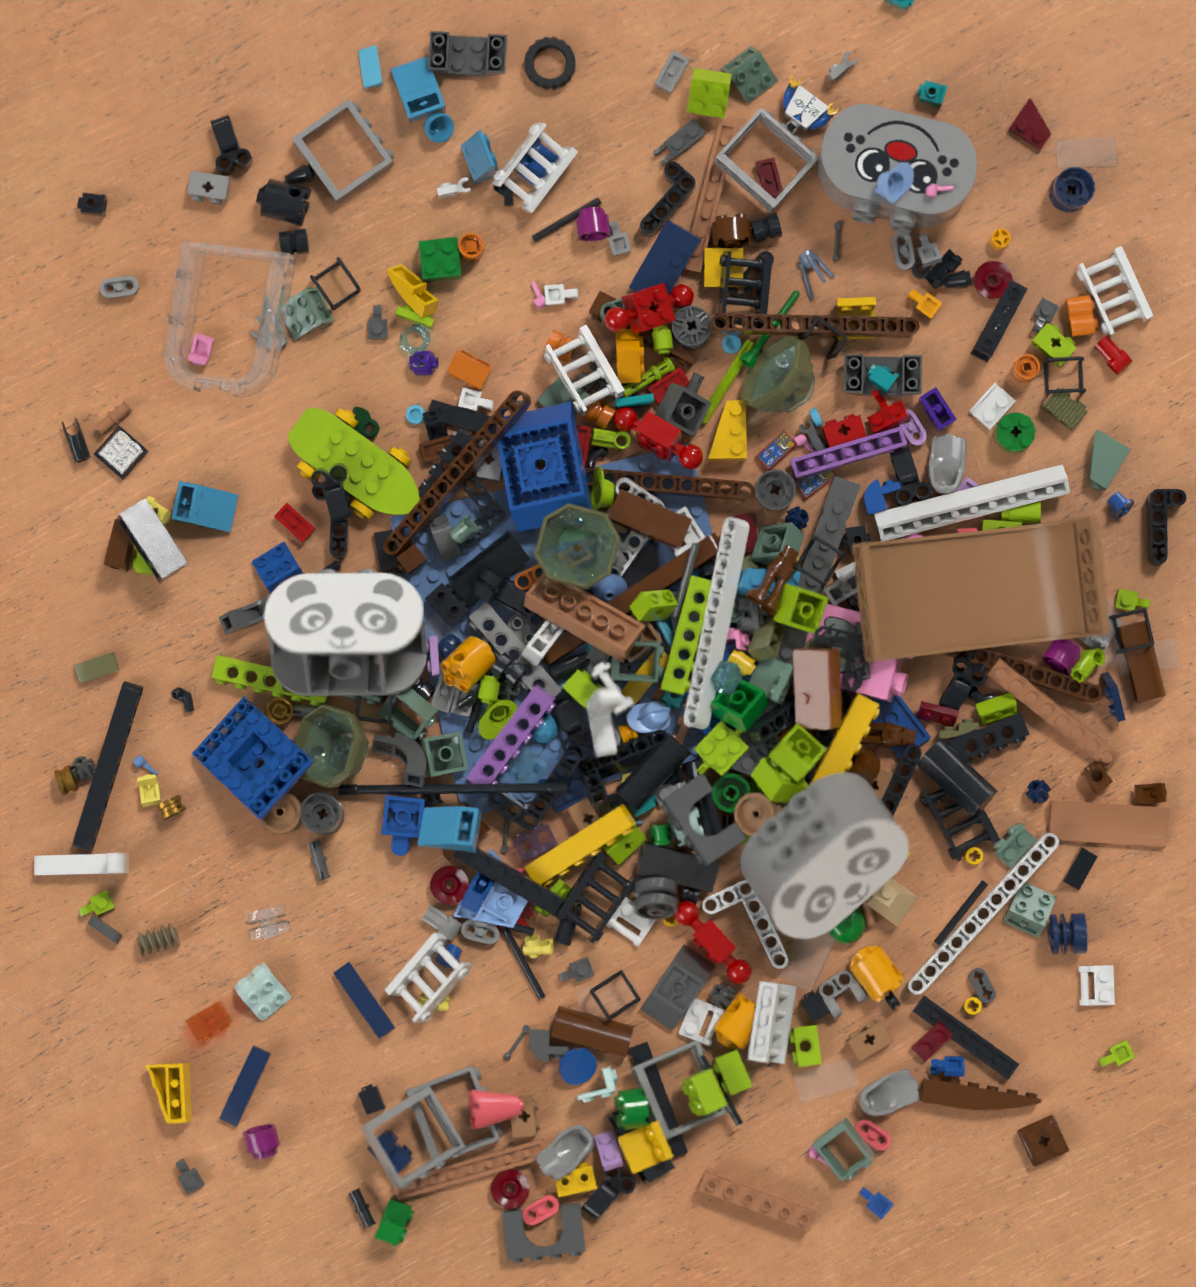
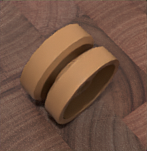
M286 792L260 822L267 830L273 833L286 834L293 832L302 822L300 817L302 803L295 795ZM278 809H283L284 814L282 816L277 813Z
M764 792L744 795L735 807L734 816L736 824L742 832L753 836L765 821L772 819L784 807L781 802H771Z

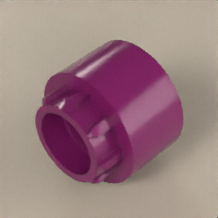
M589 207L579 212V217L576 218L579 240L599 241L611 236L609 215L605 214L602 208Z
M1069 639L1053 640L1042 656V659L1056 672L1070 676L1071 669L1080 659V648Z
M264 1124L243 1132L247 1153L252 1154L254 1159L268 1158L278 1152L277 1147L280 1145L275 1124Z

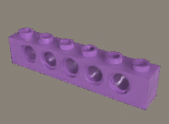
M901 426L790 459L789 464L795 481L903 449L907 446V441Z
M539 684L535 685L466 779L472 784H497L496 777L506 772L509 768V765H507L511 758L515 760L521 752L518 748L522 743L526 745L533 736L530 734L533 728L538 729L543 723L544 719H542V716L546 712L549 714L556 704L553 702L556 697ZM538 704L540 706V713H533L531 705ZM521 719L528 721V729L520 727L519 722ZM510 734L516 736V744L509 743L508 736ZM497 750L505 752V759L501 760L496 756ZM486 765L493 767V775H488L485 772Z

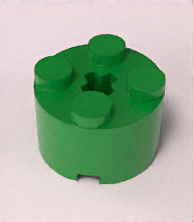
M1017 412L1010 413L998 422L994 431V438L997 445L1005 452L1017 454L1026 450L1033 442L1035 426L1029 416ZM1013 429H1016V432H1019V434L1016 437H1014V434L1010 433L1013 431Z
M732 773L718 778L713 784V790L711 791L715 806L726 813H735L738 801L744 795L751 793L748 782L740 775ZM729 788H732V791H736V795L733 796V799H730L729 796H726V792L729 791Z
M643 1088L618 1091L617 1096H614V1106L619 1109V1116L616 1117L618 1127L629 1130L649 1126V1122H645V1118L649 1117V1109L646 1095L641 1094L644 1091Z

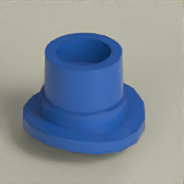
M1120 492L1113 494L1107 500L1113 511L1111 516L1114 519H1118L1128 514L1134 505V500H1128Z
M447 944L445 949L459 963L462 950L456 945ZM440 954L436 955L435 961L445 968L453 969Z

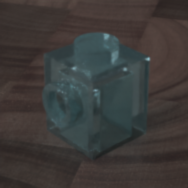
M720 661L710 679L715 691L733 695L742 679V674L737 664Z

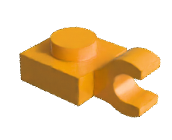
M912 289L907 295L909 299L918 303L915 309L930 320L943 304L928 292L922 296Z

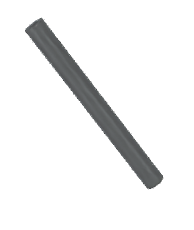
M692 543L676 599L679 605L672 613V616L679 618L700 546L698 543Z

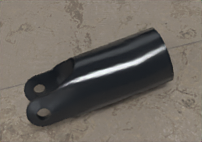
M75 417L78 428L76 435H70L67 432L64 422H62V427L74 462L80 463L82 460L90 459L91 455L80 424Z
M587 652L569 656L548 666L553 680L557 682L570 676L589 663L590 659H585Z
M578 903L574 909V914H576L578 917L580 916L582 909V905L580 903ZM568 918L560 920L554 941L570 946L577 925Z

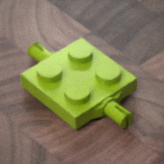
M720 721L694 748L704 761L696 771L699 774H704L710 767L723 777L750 749L740 737L743 731L738 728L735 730L730 729Z

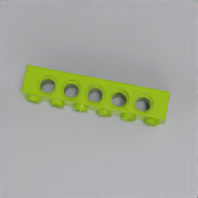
M691 575L660 688L662 691L681 696L684 695V692L689 691L691 681H688L689 673L693 674L695 662H693L694 654H697L699 646L698 639L702 631L711 580ZM695 594H702L704 602L701 604L694 601ZM692 612L697 613L699 621L691 622L688 617L689 614ZM691 631L694 634V640L686 641L683 636L684 632ZM686 650L689 653V658L681 660L678 656L679 651ZM675 669L683 670L684 677L682 679L674 677L673 672Z
M216 655L211 677L216 679L215 683L227 685V682L235 684V688L244 690L248 686L254 688L253 692L265 694V691L273 692L272 696L283 698L284 695L292 696L291 700L302 702L303 699L310 700V704L321 706L322 703L327 704L328 696L295 694L287 691L277 678L276 684L273 687H268L266 684L267 678L270 676L275 677L272 667ZM231 668L238 669V676L236 678L229 677L228 672ZM251 672L257 674V680L253 683H250L247 679L248 674Z

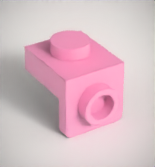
M196 333L187 360L192 361L193 364L198 366L206 365L210 360L215 338Z
M729 628L726 644L736 642L738 650L748 651L750 639L747 632Z

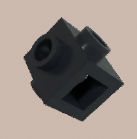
M865 525L845 528L846 537H842L844 549L847 548L848 553L853 552L852 544H857L854 542L855 538L859 539L860 543L871 542L870 533L866 534Z

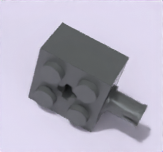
M693 372L687 387L671 383L655 415L681 429V433L695 437L711 405L710 401L699 396L697 393L705 377Z

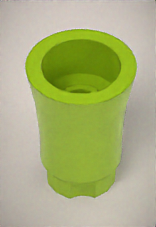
M1041 501L1001 511V521L1041 524Z

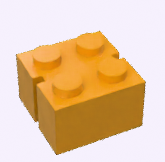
M631 329L616 332L617 378L620 383H641V375H644L643 336H639V333L633 334Z

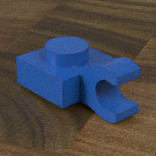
M944 1056V1060L931 1059L930 1074L937 1075L944 1071V1076L964 1077V1057Z
M864 1186L859 1191L869 1201L866 1207L880 1219H883L894 1205L879 1191L873 1195Z

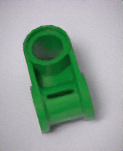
M670 823L650 825L653 845L671 843Z

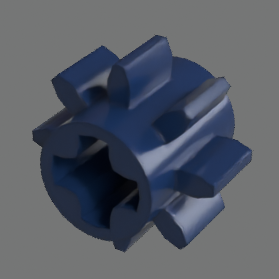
M797 506L786 511L788 515L785 516V523L792 522L799 530L807 527L806 523L809 521V515L806 510H800V507Z
M1043 779L1041 781L1034 780L1027 786L1029 791L1026 792V795L1033 804L1036 802L1044 803L1050 797L1048 792L1051 791V788Z

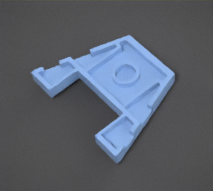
M492 849L488 850L487 853L504 862ZM494 882L478 913H473L459 904L453 916L514 928L528 901Z

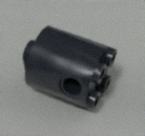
M269 179L268 183L258 190L256 203H259L261 206L260 215L303 226L305 215L303 214L308 213L310 202L307 200L310 198L311 189Z

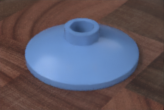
M610 574V576L590 587L595 596L605 603H608L628 589L626 581L621 576Z

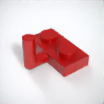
M878 390L872 391L871 395L881 408L880 411L867 417L874 434L887 431L910 419L902 400L888 406L885 398Z

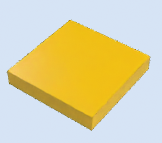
M704 248V287H720L722 267H720L719 261L723 251L732 252L731 258L743 259V248ZM730 266L729 277L743 278V267ZM728 285V287H743V286Z

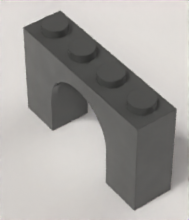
M700 774L661 800L663 804L661 807L666 815L670 814L674 821L672 823L678 832L681 831L685 836L683 840L689 848L692 847L696 854L694 856L696 860L706 866L744 841L746 837L736 822L710 837L702 836L692 828L689 821L691 807L696 801L713 790L705 776Z
M581 1204L561 1205L563 1231L560 1238L549 1246H538L527 1238L524 1231L522 1209L502 1211L507 1260H511L512 1263L523 1262V1258L530 1257L531 1261L542 1260L543 1256L549 1255L551 1259L561 1258L562 1254L570 1253V1256L582 1255V1252H585Z

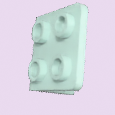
M265 962L256 966L249 975L240 979L234 986L239 997L262 1021L291 999L290 993L276 979Z
M611 1066L603 1067L602 1070L607 1087L578 1094L577 1099H582L584 1103L594 1100L596 1095L601 1094L602 1098L613 1095V1091H616L615 1082L618 1081L616 1069L612 1070Z

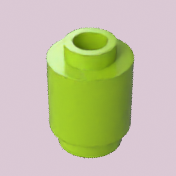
M668 325L653 328L654 351H658L659 355L670 353V350L673 349V342Z
M483 676L478 698L482 699L481 703L493 704V701H497L500 687L498 677Z

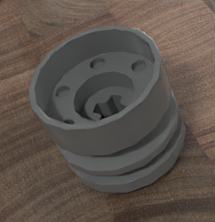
M686 306L675 314L676 320L672 321L671 325L672 337L685 350L702 348L711 336V330L709 329L711 319L709 314L697 306ZM695 323L696 330L692 329L689 331L687 324Z
M773 469L759 477L755 493L757 500L762 506L771 510H780L792 503L796 493V486L788 473ZM773 484L776 487L780 486L779 495L770 493Z
M317 792L311 794L301 805L300 817L302 823L307 829L318 835L327 836L333 834L340 829L344 822L345 813L343 806L335 797L327 793ZM325 810L328 816L324 817L322 820V817L319 816V813H323Z

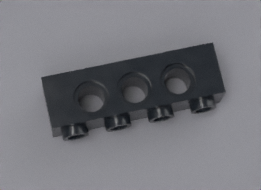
M462 428L458 432L454 430L449 438V441L452 443L448 448L444 446L439 454V457L442 459L438 465L436 463L433 464L428 472L431 474L429 480L424 479L418 488L421 490L420 497H423L433 485V479L439 478L445 471L443 463H452L458 456L453 452V447L461 446L464 449L474 437L472 434ZM457 469L454 473L455 478H457L460 474L459 469ZM446 484L442 486L443 493L447 491ZM431 499L430 503L435 505V500Z
M1022 713L949 740L947 743L962 758L970 762L972 761L971 757L978 755L979 758L989 755V750L996 748L997 751L1007 748V743L1015 741V744L1025 741V736L1029 735V731ZM1008 727L1011 729L1012 735L1010 738H1005L1002 735L1003 728ZM986 734L993 736L994 742L992 745H987L984 742ZM968 741L975 743L976 749L974 752L967 751L966 743Z

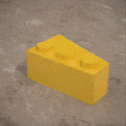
M726 400L708 461H746V404L743 403V400Z
M189 1062L145 1065L152 1079L153 1088H155L159 1098L158 1102L166 1123L191 1122Z

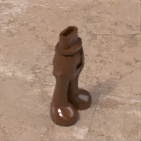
M786 545L784 550L780 551L773 562L768 565V571L761 585L757 589L747 591L745 594L746 599L754 604H762L760 608L764 612L776 615L779 609L778 601L785 583L790 581L799 553ZM774 579H777V582H776V584H775V586H774L772 592L770 593V595L768 596V598H766L767 593H768V591H769V589H770V587H771V585H772Z
M870 722L868 725L871 727L870 732H880L882 735L863 736L859 742L862 745L884 746V748L902 745L906 747V745L915 744L916 730L908 729V727L904 729V727L892 722Z

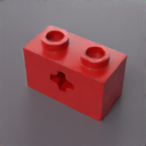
M850 414L844 416V420L839 422L836 419L825 422V426L822 427L828 448L867 437L860 415ZM841 427L849 430L845 436L843 433H839Z

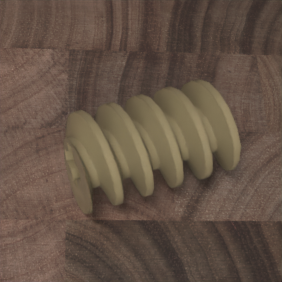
M168 923L167 930L161 925L160 932L154 927L153 934L148 929L145 936L138 932L137 941L142 957L144 956V950L150 955L151 949L157 953L159 946L162 950H166L167 944L170 948H173L174 942L180 946L177 930L171 923Z

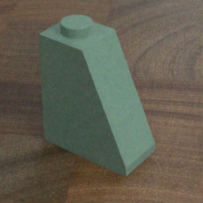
M1098 429L1094 432L1092 439L1088 481L1091 483L1090 486L1098 491H1101V489L1105 491L1131 449Z

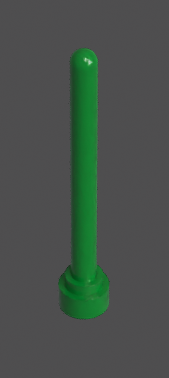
M798 290L792 292L777 314L786 315L800 296ZM778 321L772 322L774 328H777L780 324ZM762 335L752 350L743 354L740 361L745 366L753 368L757 363L758 353L771 335Z

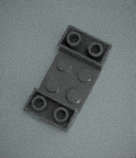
M430 31L428 70L459 76L489 77L505 74L507 35L488 34V37L451 36L449 32Z
M844 354V393L872 396V391L878 390L882 396L922 394V355L864 357V354ZM873 364L880 367L882 365L886 366L892 371L891 374L893 376L895 373L899 374L887 393L868 381L870 375L867 373Z
M683 944L640 1009L670 1030H673L716 966Z

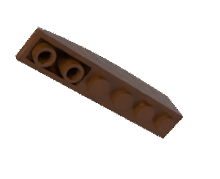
M599 291L589 310V314L592 315L591 318L601 323L603 321L600 318L602 306L617 299ZM606 308L604 310L605 315L610 310V308ZM653 329L639 332V336H643V345L653 349ZM672 337L673 349L670 350V353L662 355L668 358L671 356L678 359L677 362L685 367L688 365L692 366L694 363L693 358Z
M929 1075V1078L924 1077L920 1098L922 1102L972 1110L1020 1108L1040 1104L1042 1099L1037 1098L1038 1094L1026 1092L1024 1096L1019 1095L1017 1090L1006 1089V1092L998 1091L999 1087L987 1085V1089L980 1088L979 1083L968 1082V1085L960 1084V1080L949 1078L947 1082L942 1081L940 1076Z

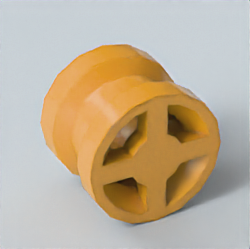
M999 228L993 232L990 243L997 250L1005 249L1010 243L1011 235L1006 229Z
M628 723L625 726L620 725L617 727L623 743L638 738L637 732Z

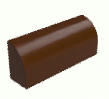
M622 489L619 490L608 516L610 521L677 550H680L692 522L691 518Z
M1145 620L1118 627L1123 649L1150 643ZM1154 645L1125 652L1124 657L1136 703L1166 696Z
M559 1006L551 1037L626 1057L634 1026L614 1020L608 1021L607 1018Z

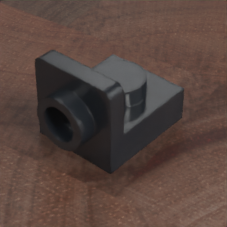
M441 408L423 413L430 441L448 436Z

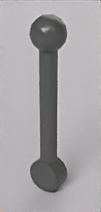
M835 222L834 224L836 229L835 254L832 259L835 262L840 260L838 255L839 229L842 226L840 222Z
M503 815L505 823L501 851L507 853L509 850L507 846L509 818Z
M528 1025L523 1026L522 1033L510 1050L504 1054L505 1060L511 1059L514 1049L524 1035L530 1031Z

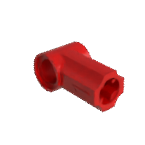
M1108 335L1094 345L1107 361L1109 368L1117 375L1133 362L1124 350H1120Z

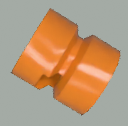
M467 233L459 240L458 247L460 255L464 260L475 262L483 256L484 245L479 235Z
M553 330L546 345L549 344L554 351L575 339L569 336L564 338L563 333ZM576 348L559 356L558 359L569 363Z
M1024 354L1020 356L1012 367L1014 378L1022 383L1032 381L1040 370V363L1033 355Z
M599 399L586 406L587 413L582 418L589 422L595 421L596 426L606 430L617 408L610 404L604 405L603 400Z

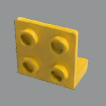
M876 297L837 298L836 316H875ZM849 322V328L855 331L856 325L853 322ZM869 322L867 324L868 329L875 331L874 324ZM837 336L838 340H843V337ZM847 337V340L875 339L876 337Z
M658 1121L649 1123L648 1127L638 1128L618 1137V1142L633 1174L673 1158Z

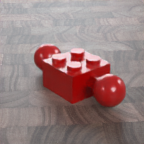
M665 283L621 296L625 310L620 307L611 308L605 315V324L613 332L625 330L629 323L633 334L653 329L675 321L676 318L672 306L677 309L690 306L694 300V293L690 287L683 284L673 287L669 295Z
M621 407L615 411L613 415L615 427L620 431L634 430L637 436V443H639L638 445L642 449L653 451L661 460L671 461L674 455H677L681 465L687 469H695L702 464L704 455L698 446L693 444L681 445V429L649 411L642 421L638 420L636 412L630 407Z
M690 901L679 903L678 911L674 914L675 920L680 925L690 926L695 931L692 934L695 937L692 941L700 949L704 947L708 951L705 955L713 964L717 961L719 964L723 962L727 966V976L730 981L735 984L746 983L752 975V969L747 961L733 957L731 953L736 949L734 944L711 919H708L703 924L698 918L699 910L694 903Z

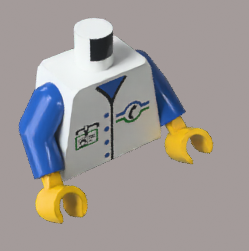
M795 73L790 77V83L783 95L782 107L785 111L784 116L789 119L786 126L792 135L798 127L806 132L808 129L815 130L825 126L831 120L833 114L841 110V107L837 108L836 111L833 109L832 106L835 101L827 106L799 84L803 78L801 76L798 82L793 79Z

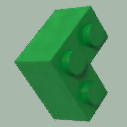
M390 1198L375 1238L395 1246L399 1242L403 1243L408 1231L404 1228L407 1222L411 1223L414 1211H412L413 1206Z

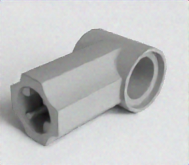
M430 905L422 917V920L436 928L439 933L453 941L463 925Z

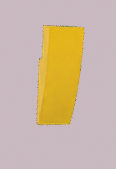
M402 264L387 269V274L398 293L421 318L436 313L439 300L426 290V282Z
M664 651L663 658H659V666H663L662 672L666 668L669 658ZM654 652L635 674L653 675ZM629 681L620 693L626 698L630 696L635 705L654 682Z

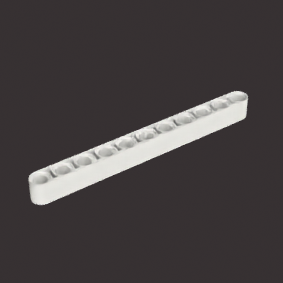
M728 517L724 521L684 714L685 725L697 729H706L710 723L712 714L711 702L716 694L749 533L748 522L733 517Z
M1052 833L1041 835L909 978L907 986L911 993L916 995L922 994L1059 845L1056 835ZM1048 836L1054 839V844L1051 847H1046L1044 844V840ZM1037 850L1040 852L1041 858L1038 861H1033L1031 854ZM1021 865H1025L1028 869L1027 873L1023 876L1018 874V868ZM1012 879L1014 881L1013 889L1006 890L1005 882ZM994 894H999L1001 896L1000 903L993 904L991 897ZM981 908H986L988 911V915L984 919L978 917V911ZM970 922L973 923L975 926L974 931L966 933L965 925ZM954 937L961 938L962 942L959 947L952 946L951 941ZM942 951L948 953V959L944 962L938 960V955ZM927 966L935 968V973L932 976L925 974ZM920 980L922 987L919 990H913L911 987L913 981Z

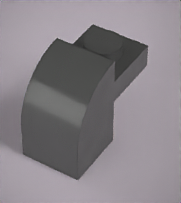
M446 514L434 518L429 526L443 562L462 555L457 542L450 535L451 526Z
M530 1029V1049L538 1059L549 1062V1054H553V1058H562L569 1051V1046H549L550 1030Z

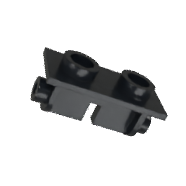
M948 249L942 256V262L935 264L924 278L934 289H938L950 277L948 273H953L962 264L961 261L963 259L959 255H955L951 249Z

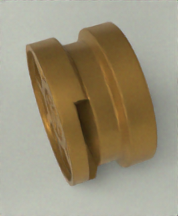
M277 697L271 700L266 707L267 717L274 724L285 725L294 717V707L285 698Z
M70 765L64 766V769L60 771L58 769L54 770L57 784L64 796L70 791L75 792L79 790L76 787L78 786L77 779L74 778Z
M180 795L160 803L159 806H155L157 811L161 813L162 821L187 809L186 806L182 805Z

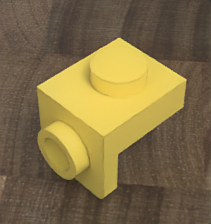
M147 774L137 778L142 807L162 803L160 786L156 775Z

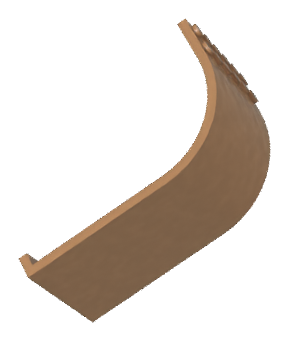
M1097 516L1000 529L852 544L866 662L1051 640L1110 635L1111 623L1108 617V601L1106 600L1105 591L1106 582L1103 574L1104 563L1101 557L1102 545L1099 539Z

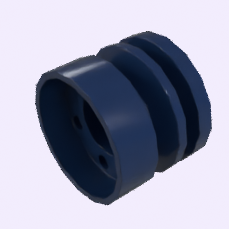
M1080 167L1067 168L1051 182L1049 198L1052 204L1060 211L1065 213L1078 211L1092 199L1095 192V182L1091 174ZM1072 189V190H1073L1072 193L1068 194V193L1066 192V191Z
M1071 913L1069 922H1066L1064 914H1060L1059 923L1056 914H1050L1047 932L1052 955H1058L1059 946L1061 953L1066 954L1067 945H1070L1073 954L1087 953L1088 935L1085 913Z

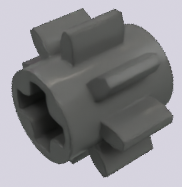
M502 677V682H499L498 695L502 696V700H515V696L520 693V684L518 683L514 688H511L503 682L504 678Z
M85 756L76 758L71 766L74 778L80 777L81 780L90 779L94 775L93 771L96 770L94 767L95 763L92 758L87 760Z
M726 983L723 986L718 984L712 989L711 995L713 998L711 1001L720 1008L723 1006L728 1007L735 998L733 994L735 990Z

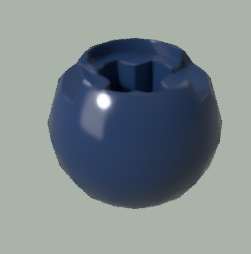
M447 634L445 638L440 640L438 651L443 657L447 658L462 642L456 635Z

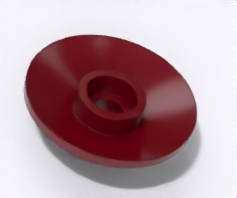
M998 261L983 263L978 267L974 275L976 290L980 295L988 299L1001 298L1010 280H1013L1009 268ZM991 278H994L996 280V284H990L989 280Z
M455 866L439 868L433 874L430 881V889L434 898L447 905L459 903L469 888L467 875L463 870ZM447 882H453L454 886L452 889L446 887Z
M514 1169L503 1170L492 1180V1198L503 1208H517L529 1196V1182L520 1171ZM508 1185H513L514 1190L509 1192L507 1191L506 1187Z

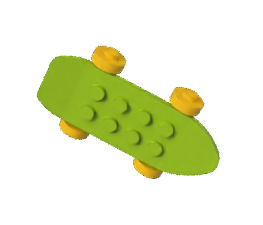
M318 408L306 409L288 434V441L292 449L306 462L304 463L300 460L296 466L301 471L299 473L301 476L309 480L313 471L317 468H324L330 472L332 466L336 463L346 465L348 474L342 482L345 491L359 500L354 499L350 506L355 509L353 513L361 519L366 517L370 520L375 514L369 507L378 512L391 515H405L419 502L420 497L414 479L404 467H408L412 462L408 457L409 453L401 447L396 449L393 446L387 453L354 430L359 422L354 418L356 415L348 409L343 411L338 408L334 415ZM336 468L334 475L342 477L344 476V471ZM319 473L315 475L316 481L321 476Z

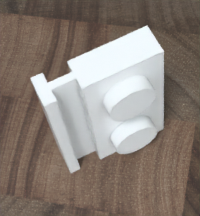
M994 383L972 407L969 413L990 430L1016 401Z

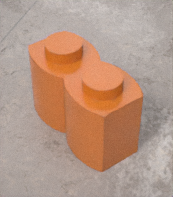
M1090 295L1065 299L1070 338L1094 335L1095 330H1098L1097 319L1093 318L1092 311H1095V303L1090 298Z

